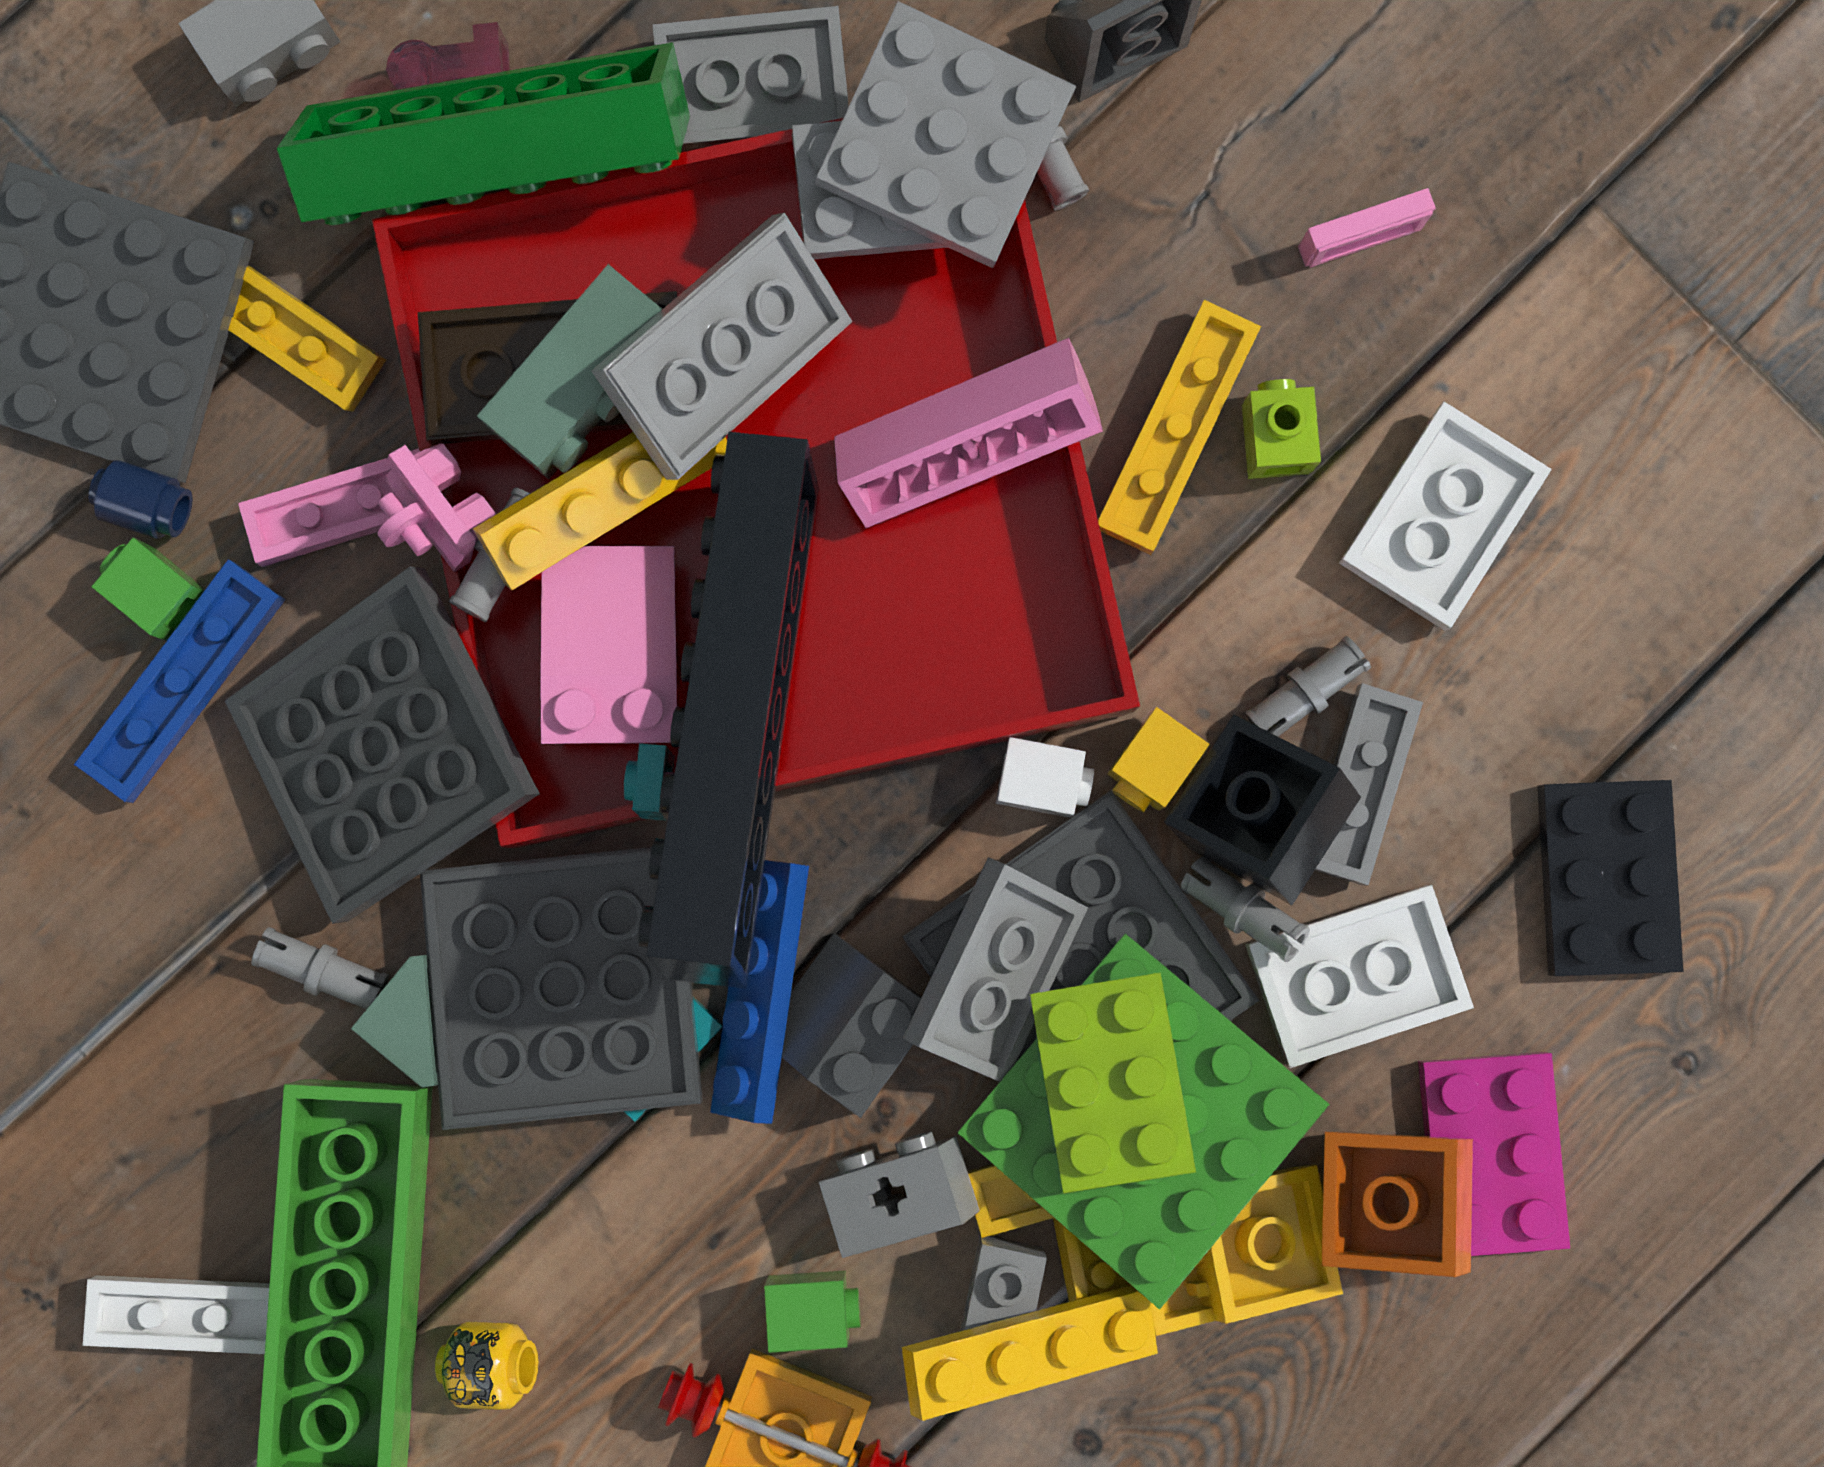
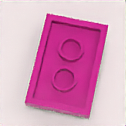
M1534 1052L1418 1061L1425 1136L1473 1139L1471 1256L1570 1249L1552 1053Z

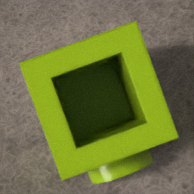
M1276 379L1258 384V391H1250L1242 404L1248 479L1311 474L1321 463L1314 386L1296 388V382L1292 379Z

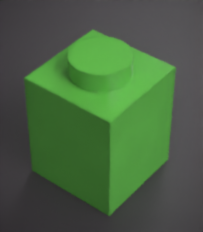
M132 538L127 545H119L107 555L100 566L101 576L91 586L149 635L165 641L169 639L205 591L201 585L156 548L136 538Z
M845 1270L768 1276L764 1285L768 1353L848 1347L849 1328H861L859 1288H846Z

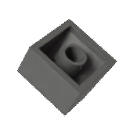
M833 933L791 992L782 1058L807 1080L861 1118L913 1046L912 1043L903 1039V1036L922 996Z

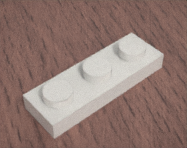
M94 1276L87 1279L83 1346L265 1354L270 1283Z

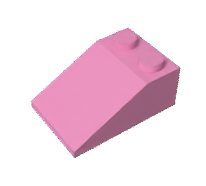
M583 546L542 572L541 744L671 743V723L675 707L677 706L674 546Z

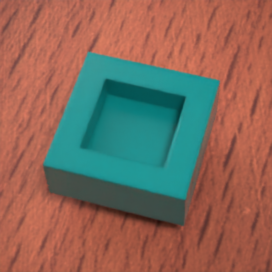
M639 743L638 761H628L626 766L625 800L633 801L632 810L642 819L664 821L668 819V813H662L660 810V793L665 772H673L675 756L665 745Z

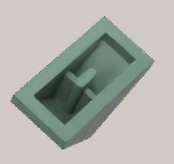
M427 955L409 957L351 1028L420 1087L438 1085Z

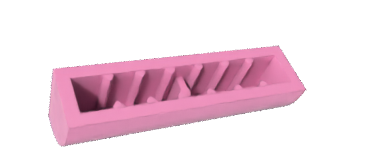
M1064 339L834 436L838 484L865 528L1103 432L1092 391L1070 339Z

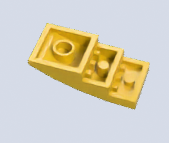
M1311 1164L1276 1170L1272 1173L1159 1310L1151 1303L1155 1336L1213 1321L1228 1324L1343 1294L1338 1268L1322 1266L1323 1192L1317 1165ZM1053 1218L1069 1302L1131 1286L1130 1283L1058 1220Z

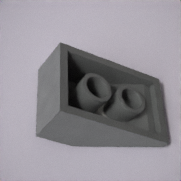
M1060 0L1055 4L1051 14L1047 17L1044 39L1067 82L1076 86L1073 93L1078 102H1081L1188 47L1202 0Z

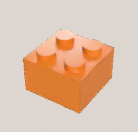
M1345 1131L1325 1132L1322 1266L1458 1277L1471 1273L1473 1139Z

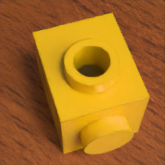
M1155 707L1108 771L1107 775L1118 782L1112 791L1141 812H1144L1149 804L1158 811L1164 809L1210 744L1161 709Z

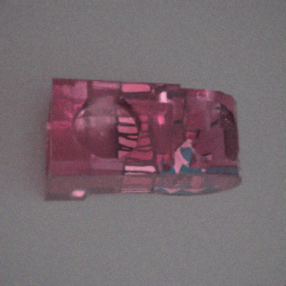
M498 22L473 25L474 42L431 46L422 40L411 39L400 43L390 53L387 59L386 70L389 80L396 90L509 71L508 42Z

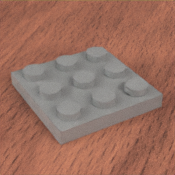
M897 1L820 167L815 185L993 268L1076 86Z

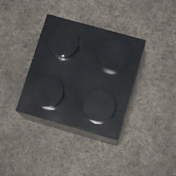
M1233 714L1164 823L1190 850L1208 858L1213 863L1282 901L1293 905L1361 796L1341 768Z

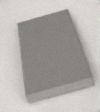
M780 213L768 218L591 372L665 479L678 480L724 439L728 432L735 429L842 332L852 320L786 214Z

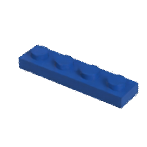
M228 559L74 765L124 802L134 803L286 599L237 563Z
M765 860L746 989L728 987L710 1113L751 1123L772 1124L809 866Z

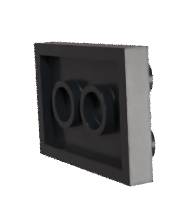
M1672 780L1538 785L1548 976L1684 972Z

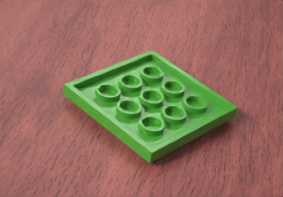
M1125 933L1082 985L1161 972L1196 1172L1063 1193L1038 1039L1031 1044L957 1133L1160 1310L1330 1104Z

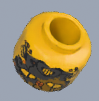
M465 1322L452 1332L447 1343L438 1350L435 1360V1374L438 1382L443 1384L447 1398L456 1407L507 1410L515 1406L524 1394H528L532 1390L538 1374V1352L535 1344L527 1339L526 1334L517 1324Z

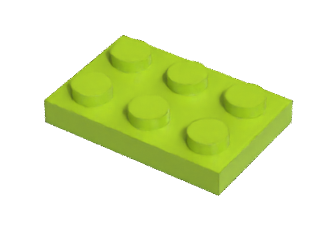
M1161 972L1030 994L1063 1193L1195 1173L1194 1156Z

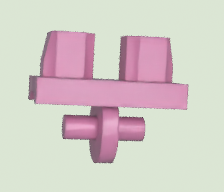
M444 444L435 445L415 455L404 445L389 454L388 460L393 467L386 475L385 481L394 492L385 495L378 502L380 508L389 518L380 527L377 533L378 537L386 547H393L406 541L416 556L426 553L434 545L454 572L469 564L474 546L478 541L473 528L496 515L485 498L477 492L453 507L443 496L441 491L459 481L461 475L457 461Z

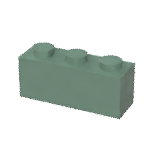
M608 264L477 417L492 433L548 480L558 469L563 473L568 471L586 451L588 441L584 438L601 419L609 422L620 413L591 371L656 316L662 308Z

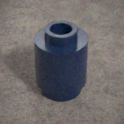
M115 460L106 469L101 468L96 472L88 493L89 502L94 505L95 516L98 520L156 539L164 535L174 538L179 536L188 522L193 502L192 492L189 489L180 487V483L176 478L120 460Z

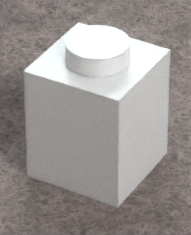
M1009 737L996 804L1071 818L1074 816L1076 804L1087 806L1091 794L1094 769L1083 767L1086 751Z

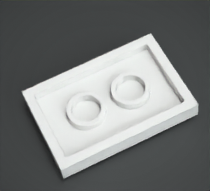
M1443 402L1424 428L1344 553L1339 564L1446 631L1455 623L1552 469L1451 405Z
M1425 885L1306 924L1310 928V932L1304 945L1284 932L1278 933L1281 938L1299 950L1288 962L1281 960L1277 954L1258 941L1245 944L1285 1065L1288 1068H1293L1474 1008L1432 885Z

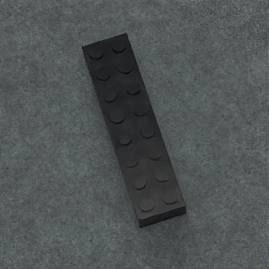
M728 432L725 455L716 454L712 465L711 491L713 494H719L715 516H706L702 528L701 552L702 555L709 556L705 579L696 578L692 591L691 615L692 618L699 619L696 641L686 642L682 654L681 680L682 682H688L689 686L685 707L676 706L672 717L671 746L679 747L675 773L665 772L662 781L660 810L662 813H668L665 838H655L652 845L649 875L650 879L658 880L654 907L644 906L639 924L638 941L640 947L647 948L646 957L667 980L746 989L819 487L808 439Z

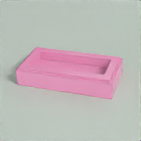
M1426 188L1308 228L1298 246L1305 267L1309 266L1311 268L1421 231L1436 209L1429 189Z

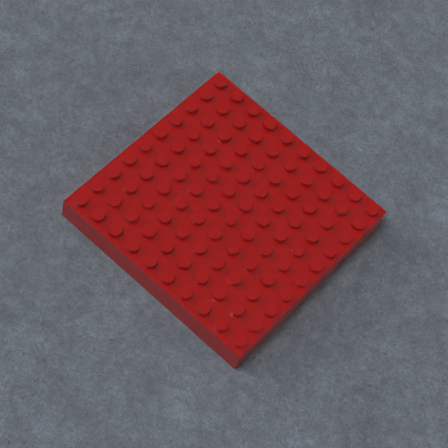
M843 118L834 119V120L825 121V122H837V121H842ZM792 129L681 152L679 159L672 160L670 166L656 172L638 173L634 171V167L611 170L605 178L591 183H573L570 177L547 181L543 188L526 194H512L509 190L486 194L480 199L466 204L452 205L445 203L417 209L405 214L372 219L419 451L435 445H431L426 441L418 312L578 299L608 264L644 294L677 291L678 295H680L768 218L780 213L786 214L803 241ZM1025 200L993 268L950 248L814 259L852 322L731 431L808 439L819 487L775 792L1008 741L1009 737L1022 738L1134 713L1140 707V702L1080 441L868 528H865L837 480L834 436L1057 343ZM632 429L590 432L584 438L588 441V447L572 468L633 432ZM501 439L448 443L444 445L457 461L461 475L459 481L442 490L441 493L453 507L477 492L485 498L494 512L498 514L505 508L515 487L531 494L564 473L558 469L548 480ZM712 468L585 545L674 546L677 706L685 707L689 686L688 682H682L683 649L686 642L696 641L699 619L692 618L691 615L692 591L696 578H706L709 556L702 555L701 552L702 528L706 516H715L719 495L713 494L711 491ZM475 549L473 550L471 562L456 572L451 569L441 555L449 598L456 593L476 558L478 551ZM542 572L513 590L505 585L486 622L465 613L451 604L456 630L540 793L496 823L500 846L513 849L648 820L642 819L632 810L633 801L625 800L626 766L628 761H638L639 743L541 744ZM640 743L667 746L675 756L673 768L675 773L679 747H672L671 743Z

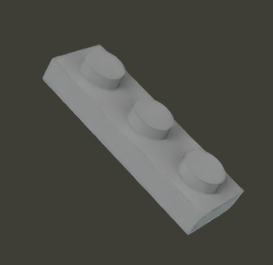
M1361 683L1357 685L1333 765L1341 768L1361 798L1315 871L1362 886L1369 885L1423 702Z

